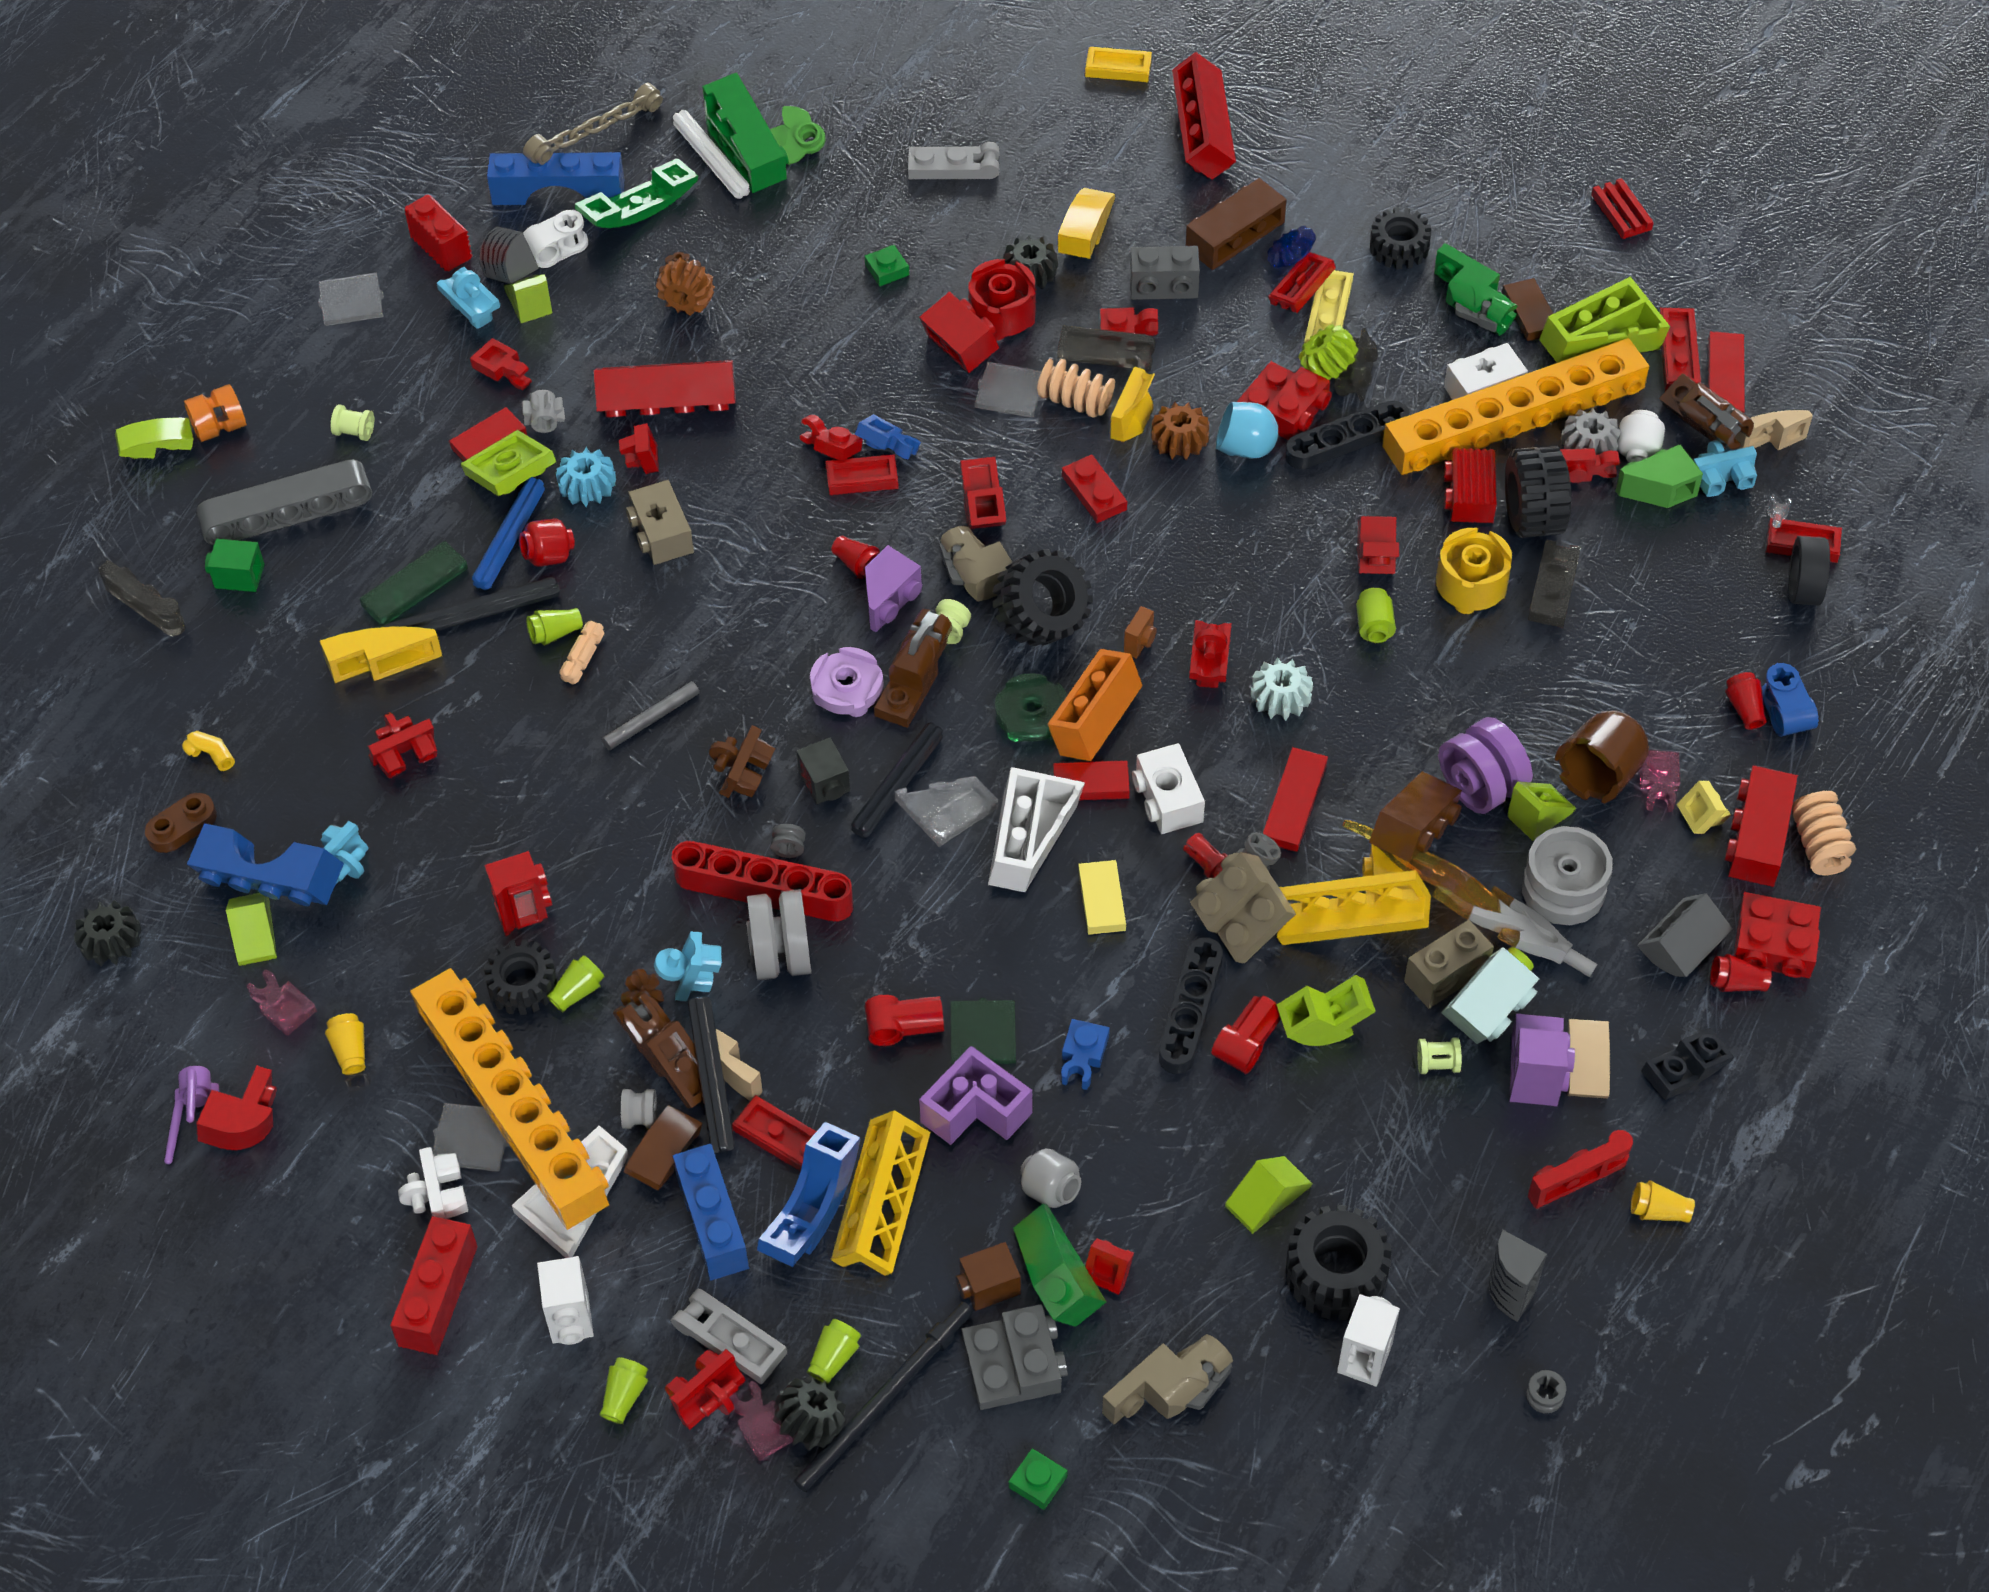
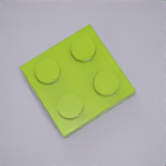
M516 430L462 462L461 466L466 476L497 496L511 493L519 484L529 478L544 473L546 468L556 463V459L552 450L521 431Z

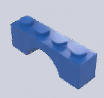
M621 152L553 153L551 159L543 165L539 163L534 164L523 153H492L489 157L487 179L492 205H525L528 197L533 192L548 186L567 187L577 191L585 198L600 192L606 197L612 198L624 192L625 179Z
M204 823L187 865L200 873L199 880L209 885L219 887L221 882L240 892L249 893L251 889H255L260 894L271 899L279 900L282 895L287 896L289 900L297 904L310 906L311 902L328 904L344 863L324 848L293 842L278 858L267 863L256 864L254 860V844L234 829Z

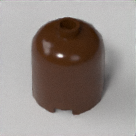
M1615 710L1601 711L1588 719L1558 748L1555 760H1559L1563 770L1560 774V779L1570 791L1580 798L1587 800L1591 796L1602 799V803H1607L1618 796L1643 766L1649 754L1648 738L1642 726L1628 714Z

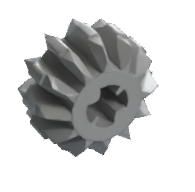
M1594 408L1589 413L1579 409L1575 416H1569L1565 421V426L1561 433V444L1564 445V449L1595 448L1596 455L1605 451H1617V441L1621 430L1618 429L1617 419H1608L1607 411L1599 414L1595 412Z

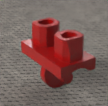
M1195 620L1189 679L1197 680V686L1217 688L1219 682H1226L1232 623L1216 625Z
M391 712L384 715L387 726L375 730L379 741L368 746L370 752L369 759L373 766L379 765L388 778H392L406 770V765L400 755L412 749L419 763H425L437 757L434 727L430 719L413 725L409 716L396 721Z
M727 1349L720 1355L711 1350L705 1351L697 1358L695 1367L698 1374L689 1382L683 1377H675L665 1387L682 1424L689 1430L705 1416L711 1415L716 1409H719L725 1415H729L735 1409L730 1397L739 1390L738 1387L746 1380L735 1363L734 1355Z

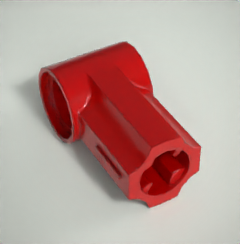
M877 995L865 1002L868 1038L870 1043L874 1045L889 1046L898 1043L903 1039V1036L944 1031L940 996L899 1001L898 998L892 995Z
M1264 995L1262 997L1254 996L1233 1025L1228 1024L1222 1029L1212 1047L1211 1054L1245 1074L1249 1073L1261 1055L1264 1042L1281 1020L1275 1001Z

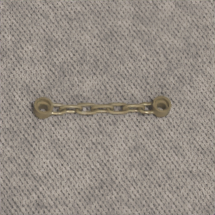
M647 82L636 91L632 102L622 103L602 116L588 119L573 130H565L549 140H546L540 134L532 136L523 148V155L534 164L539 163L543 165L551 159L553 152L559 148L571 146L587 135L598 133L618 120H625L637 114L638 111H656L660 107L663 97L656 87ZM628 107V113L622 115L621 109ZM610 116H613V117H614V118H612V119H610V120H607V118L610 117ZM599 121V127L593 129L592 123ZM582 129L585 131V132H583V133H581V134H578V133H577L578 131H580V130H582ZM569 135V141L563 143V137Z

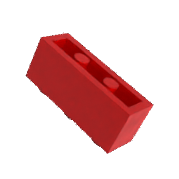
M1753 765L1749 779L1741 778L1736 800L1743 801L1742 809L1735 808L1731 824V830L1737 831L1736 840L1729 839L1724 859L1731 862L1728 877L1774 887L1782 863L1798 775Z
M434 1216L431 1217L390 1325L398 1347L438 1355L478 1247L470 1224Z

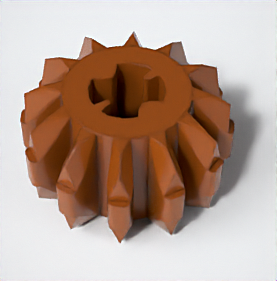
M680 257L676 262L669 261L657 278L656 287L659 291L657 297L666 300V307L672 306L676 308L677 314L682 310L690 316L695 311L701 313L714 294L713 276L705 273V266H696L694 260L687 263Z
M1175 401L1171 408L1162 406L1159 414L1154 415L1152 420L1151 439L1153 444L1158 446L1160 454L1169 452L1172 460L1177 455H1182L1185 460H1187L1190 453L1199 455L1202 447L1207 446L1209 441L1208 417L1203 416L1201 408L1191 409L1189 402L1185 406H1178Z

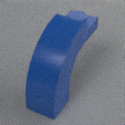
M827 1122L822 1124L806 1143L802 1168L795 1188L782 1211L760 1236L757 1251L791 1267L796 1264L804 1253L810 1255L828 1229L845 1194L856 1162L860 1137Z

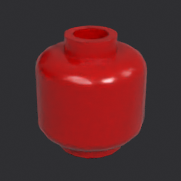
M552 518L528 523L525 530L520 533L519 546L525 560H529L536 567L565 562L568 559L570 550L574 549L575 540L571 529H566L561 520Z

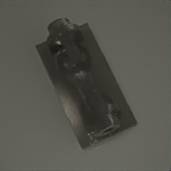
M1362 328L1360 338H1352L1359 349L1354 356L1355 361L1349 364L1347 371L1341 372L1334 382V388L1338 395L1347 396L1349 393L1357 392L1361 402L1365 400L1367 388L1371 386L1373 362L1377 361L1378 358L1377 345L1374 341H1371L1366 328Z

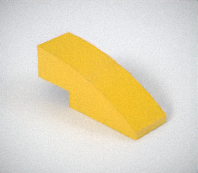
M1083 188L1079 191L1070 205L1059 230L1058 253L1091 258L1095 244L1100 242L1114 203V193Z
M371 628L343 633L320 640L326 664L335 683L370 671L373 680L376 681L442 657L435 629Z

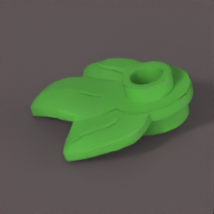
M784 106L782 109L784 125L770 129L779 146H782L787 153L789 160L787 165L799 162L806 154L818 152L826 141L822 127L812 122L810 114L806 110L794 106ZM809 137L815 138L812 141L805 142V140Z

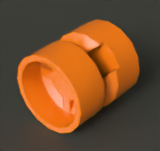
M230 384L212 390L208 398L201 394L183 401L189 420L200 443L219 436L221 429L231 432L247 425L238 398ZM220 407L223 415L216 418L213 408Z

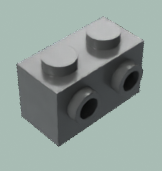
M1198 246L1131 247V300L1198 298L1200 274Z

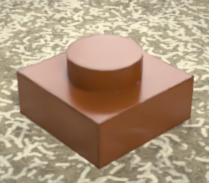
M1142 606L1139 608L1125 630L1124 653H1130L1132 657L1137 659L1144 646L1147 648L1151 646L1157 628L1153 627L1154 611Z

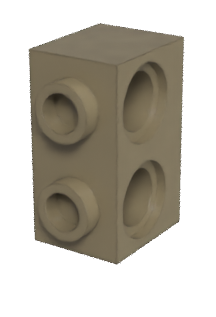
M1467 920L1410 956L1404 982L1429 1009L1464 987L1492 955L1494 946L1470 920Z

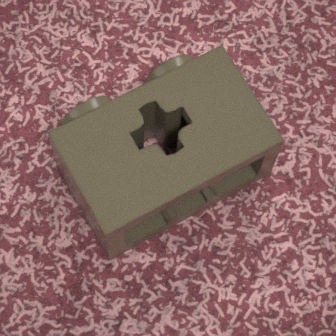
M669 479L628 492L631 506L625 509L630 526L632 528L638 527L639 533H636L640 549L642 553H649L654 565L694 553L691 529Z

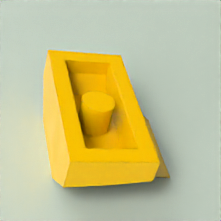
M1133 368L1111 415V439L1125 442L1143 433L1154 409L1153 401L1148 392L1155 376L1154 373L1147 374L1144 369Z

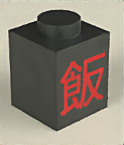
M831 737L796 750L799 773L816 805L827 800H836L843 794L850 792L849 770Z

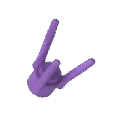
M189 1066L182 1069L178 1074L179 1088L175 1090V1104L164 1159L166 1164H171L173 1161L184 1104L186 1105V1120L192 1123L194 1121L195 1107L205 1105L211 1090L219 1092V1085L211 1083L210 1071L205 1067Z

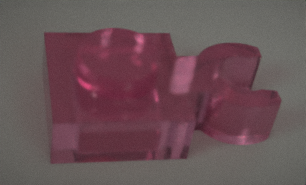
M1649 750V754L1640 768V789H1650L1646 799V808L1648 811H1653L1655 800L1662 799L1667 803V811L1672 812L1676 802L1675 791H1678L1680 785L1679 752Z
M265 970L262 974L268 985L265 988L258 989L249 983L247 985L249 994L254 1001L262 1003L259 1005L261 1013L288 1036L317 1010L314 1003L288 981L279 988L275 975Z
M751 1381L748 1383L751 1395H753L751 1400L742 1402L735 1393L730 1399L734 1404V1411L741 1416H745L737 1421L738 1428L760 1461L793 1442V1438L789 1435H779L781 1425L773 1421L775 1401L773 1400L763 1406L761 1389L757 1383Z

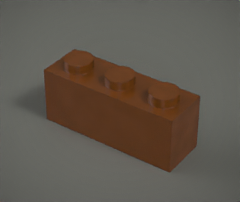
M1258 178L1249 185L1241 187L1237 193L1225 201L1218 202L1202 216L1194 218L1187 225L1186 246H1198L1199 260L1211 270H1214L1285 223L1287 199L1261 178Z
M1422 771L1380 811L1369 843L1410 863L1420 852L1424 854L1427 852L1434 838L1438 840L1441 838L1447 825H1454L1462 809V806L1457 804L1462 790Z

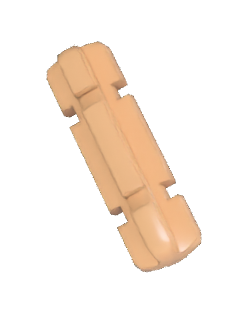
M588 621L581 631L583 634L578 636L567 656L568 661H565L560 669L562 681L571 684L579 682L583 674L581 670L586 669L597 648L595 644H599L604 636L603 626L600 623Z

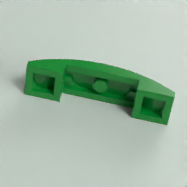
M677 158L652 169V180L612 198H608L600 192L575 203V209L596 227L616 228L631 225L657 214L674 203L698 181V175Z

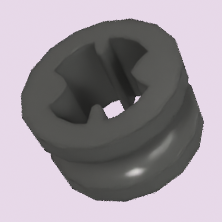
M794 824L775 826L772 831L773 839L770 849L776 855L785 858L800 856L804 851L803 842L806 836L804 829Z
M1541 1370L1530 1379L1526 1392L1527 1401L1538 1412H1555L1563 1404L1567 1391L1566 1383L1556 1372ZM1540 1385H1544V1389H1547L1548 1385L1555 1389L1552 1399H1549L1548 1394H1546L1545 1398L1538 1395Z

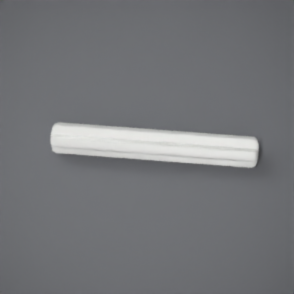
M686 110L675 113L673 115V125L733 196L737 199L747 196L750 192L748 189L749 183Z

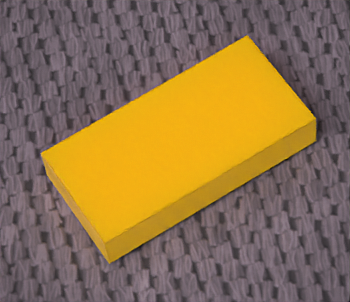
M1089 47L1085 77L1148 82L1152 52Z

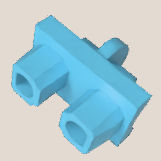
M465 267L456 271L451 278L437 282L438 290L457 310L469 319L476 329L491 322L493 319L492 312L500 308L499 300L480 282L479 276Z
M1717 440L1709 442L1707 453L1699 454L1698 458L1694 459L1695 464L1703 473L1700 487L1707 497L1717 496L1724 492L1727 481L1733 480L1736 487L1740 490L1749 489L1755 485L1757 474L1754 464L1757 452L1754 446L1733 450L1730 448L1724 449L1721 442Z
M350 821L342 828L330 825L324 831L321 838L324 849L344 863L336 884L342 881L346 875L357 879L364 873V868L359 861L365 856V852L369 848L359 836L358 826Z
M690 931L682 952L677 949L667 948L657 954L654 962L656 973L664 980L680 981L675 993V1000L687 1001L691 991L710 992L713 984V972L718 973L722 963L721 946L702 944V932Z

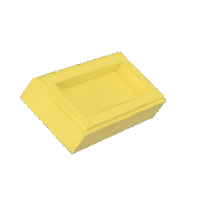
M1116 860L1078 864L1088 935L1126 931V920Z

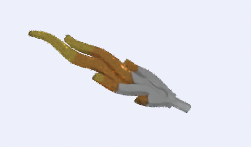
M1344 820L1342 824L1344 828L1358 833L1369 840L1374 830L1366 825L1350 820ZM1381 849L1403 871L1416 870L1423 881L1436 886L1437 888L1432 895L1435 899L1463 918L1481 927L1498 932L1497 938L1526 953L1552 960L1558 964L1565 962L1588 977L1592 975L1598 965L1571 948L1573 944L1567 941L1542 915L1511 897L1500 888L1493 886L1492 890L1489 891L1463 869L1429 852L1425 854L1420 852L1409 863Z

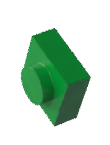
M895 245L864 256L865 266L879 286L909 276V265Z
M1032 1448L1009 1480V1488L1045 1510L1068 1477V1470Z

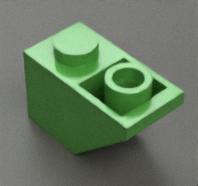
M1678 445L1668 450H1660L1653 456L1641 461L1630 462L1621 468L1616 493L1621 497L1669 508L1698 496L1703 473L1683 447Z

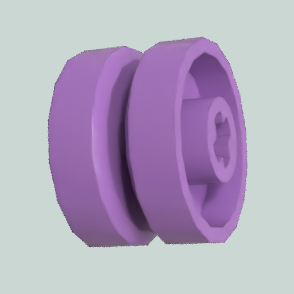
M1483 718L1469 727L1465 734L1459 733L1439 748L1440 768L1446 782L1462 790L1459 800L1476 813L1486 814L1503 803L1506 797L1511 798L1513 787L1518 781H1532L1531 762L1525 748L1517 736L1496 718Z

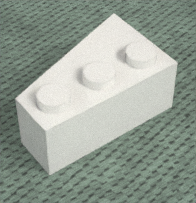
M1011 767L1003 795L988 885L1026 892L1075 811L1085 782Z

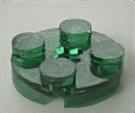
M1035 673L1022 674L1006 682V688L1001 693L998 692L996 696L995 715L999 726L1007 733V737L1011 741H1041L1052 737L1048 723L1067 697L1066 691L1059 683L1054 685L1052 682L1046 681L1047 676ZM1028 703H1034L1035 707H1041V709L1035 712L1025 710Z

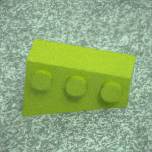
M1629 277L1548 316L1539 340L1558 363L1626 338L1632 341L1640 353L1660 350L1670 325L1635 281Z

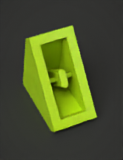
M545 274L533 275L512 284L503 285L520 323L552 314Z
M1518 781L1513 787L1507 817L1534 841L1545 831L1571 815L1576 807L1551 784Z
M257 893L229 899L226 914L238 965L242 966L276 959L277 953L269 897Z
M1285 1156L1257 1160L1226 1201L1225 1207L1253 1234L1312 1186V1183Z

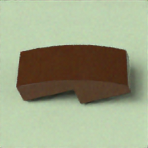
M668 1105L632 1154L625 1166L624 1173L659 1191L675 1171L672 1155L687 1150L700 1134L702 1122Z

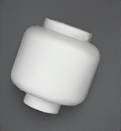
M1635 410L1621 420L1619 426L1621 433L1617 441V450L1626 457L1628 462L1641 461L1662 450L1665 426L1655 413L1647 410Z

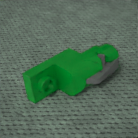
M1444 243L1437 250L1434 274L1442 280L1449 282L1446 303L1455 308L1457 316L1477 323L1478 326L1498 336L1502 335L1514 321L1517 313L1513 311L1518 305L1497 291L1500 274Z

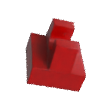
M648 424L634 426L633 435L619 440V451L621 455H625L627 468L642 467L645 474L658 472L657 443Z
M1096 1238L1090 1247L1085 1267L1097 1286L1119 1295L1125 1287L1134 1252L1123 1250L1112 1245L1111 1242Z

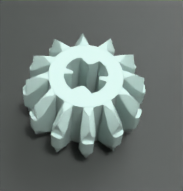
M1278 657L1274 665L1263 662L1260 671H1255L1252 677L1253 686L1250 693L1252 701L1256 702L1258 712L1268 710L1270 719L1276 714L1282 715L1285 721L1290 713L1300 716L1303 707H1308L1311 702L1312 677L1307 676L1305 666L1295 668L1293 659L1287 664L1281 663Z

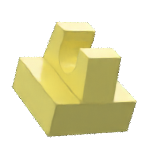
M1698 781L1677 803L1678 808L1694 834H1705L1710 827L1722 825L1731 816L1720 800L1719 794L1714 790L1709 781Z

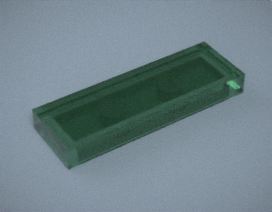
M443 541L359 598L361 606L382 626H385L468 569L467 562L446 541Z

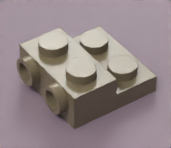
M1240 852L1233 853L1222 861L1221 867L1223 870L1215 878L1205 879L1197 885L1196 892L1198 895L1190 903L1207 930L1218 933L1235 962L1245 964L1296 913L1259 856Z

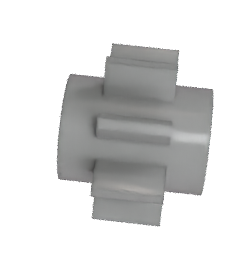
M537 390L531 393L530 401H522L524 424L531 425L537 432H551L557 427V421H565L562 397L555 398L554 393L549 390Z

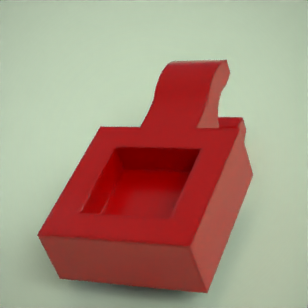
M1134 308L1100 309L1101 343L1135 342V334H1158V309L1147 308L1137 315H1134Z
M494 338L488 341L470 358L473 369L495 381L506 376L511 384L519 390H524L532 382L530 378L524 375L529 368L520 362L518 352Z
M809 415L802 419L801 423L808 425L812 432L807 431L801 434L800 440L806 444H814L815 451L844 461L862 450L863 439L851 434L848 429L833 427L828 430L823 421L816 415Z

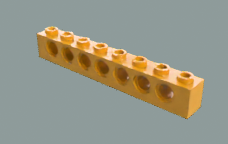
M1626 338L1386 423L1382 447L1401 475L1413 471H1421L1435 463L1451 460L1452 451L1456 447L1459 449L1464 447L1466 450L1469 448L1473 450L1477 448L1482 449L1502 439L1513 438L1530 429L1544 427L1558 419L1574 416L1579 409L1586 410L1597 405L1602 406L1611 400L1625 395L1636 394L1645 388L1649 364L1632 341Z
M449 968L410 990L418 1013L564 1227L569 1230L609 1206L604 1191L609 1187V1184L598 1166L591 1169L586 1161L590 1158L585 1147L578 1138L573 1141L567 1134L570 1128L560 1111L551 1112L548 1107L551 1101L540 1083L533 1086L529 1080L532 1074L523 1058L520 1056L514 1059L510 1053L513 1051L511 1042L503 1030L496 1032L493 1029L492 1025L495 1024V1021L485 1004L477 1006L474 1001L477 996L466 978L459 980L452 968ZM573 1175L572 1177H570V1178H568V1179H563V1178H565L566 1176Z

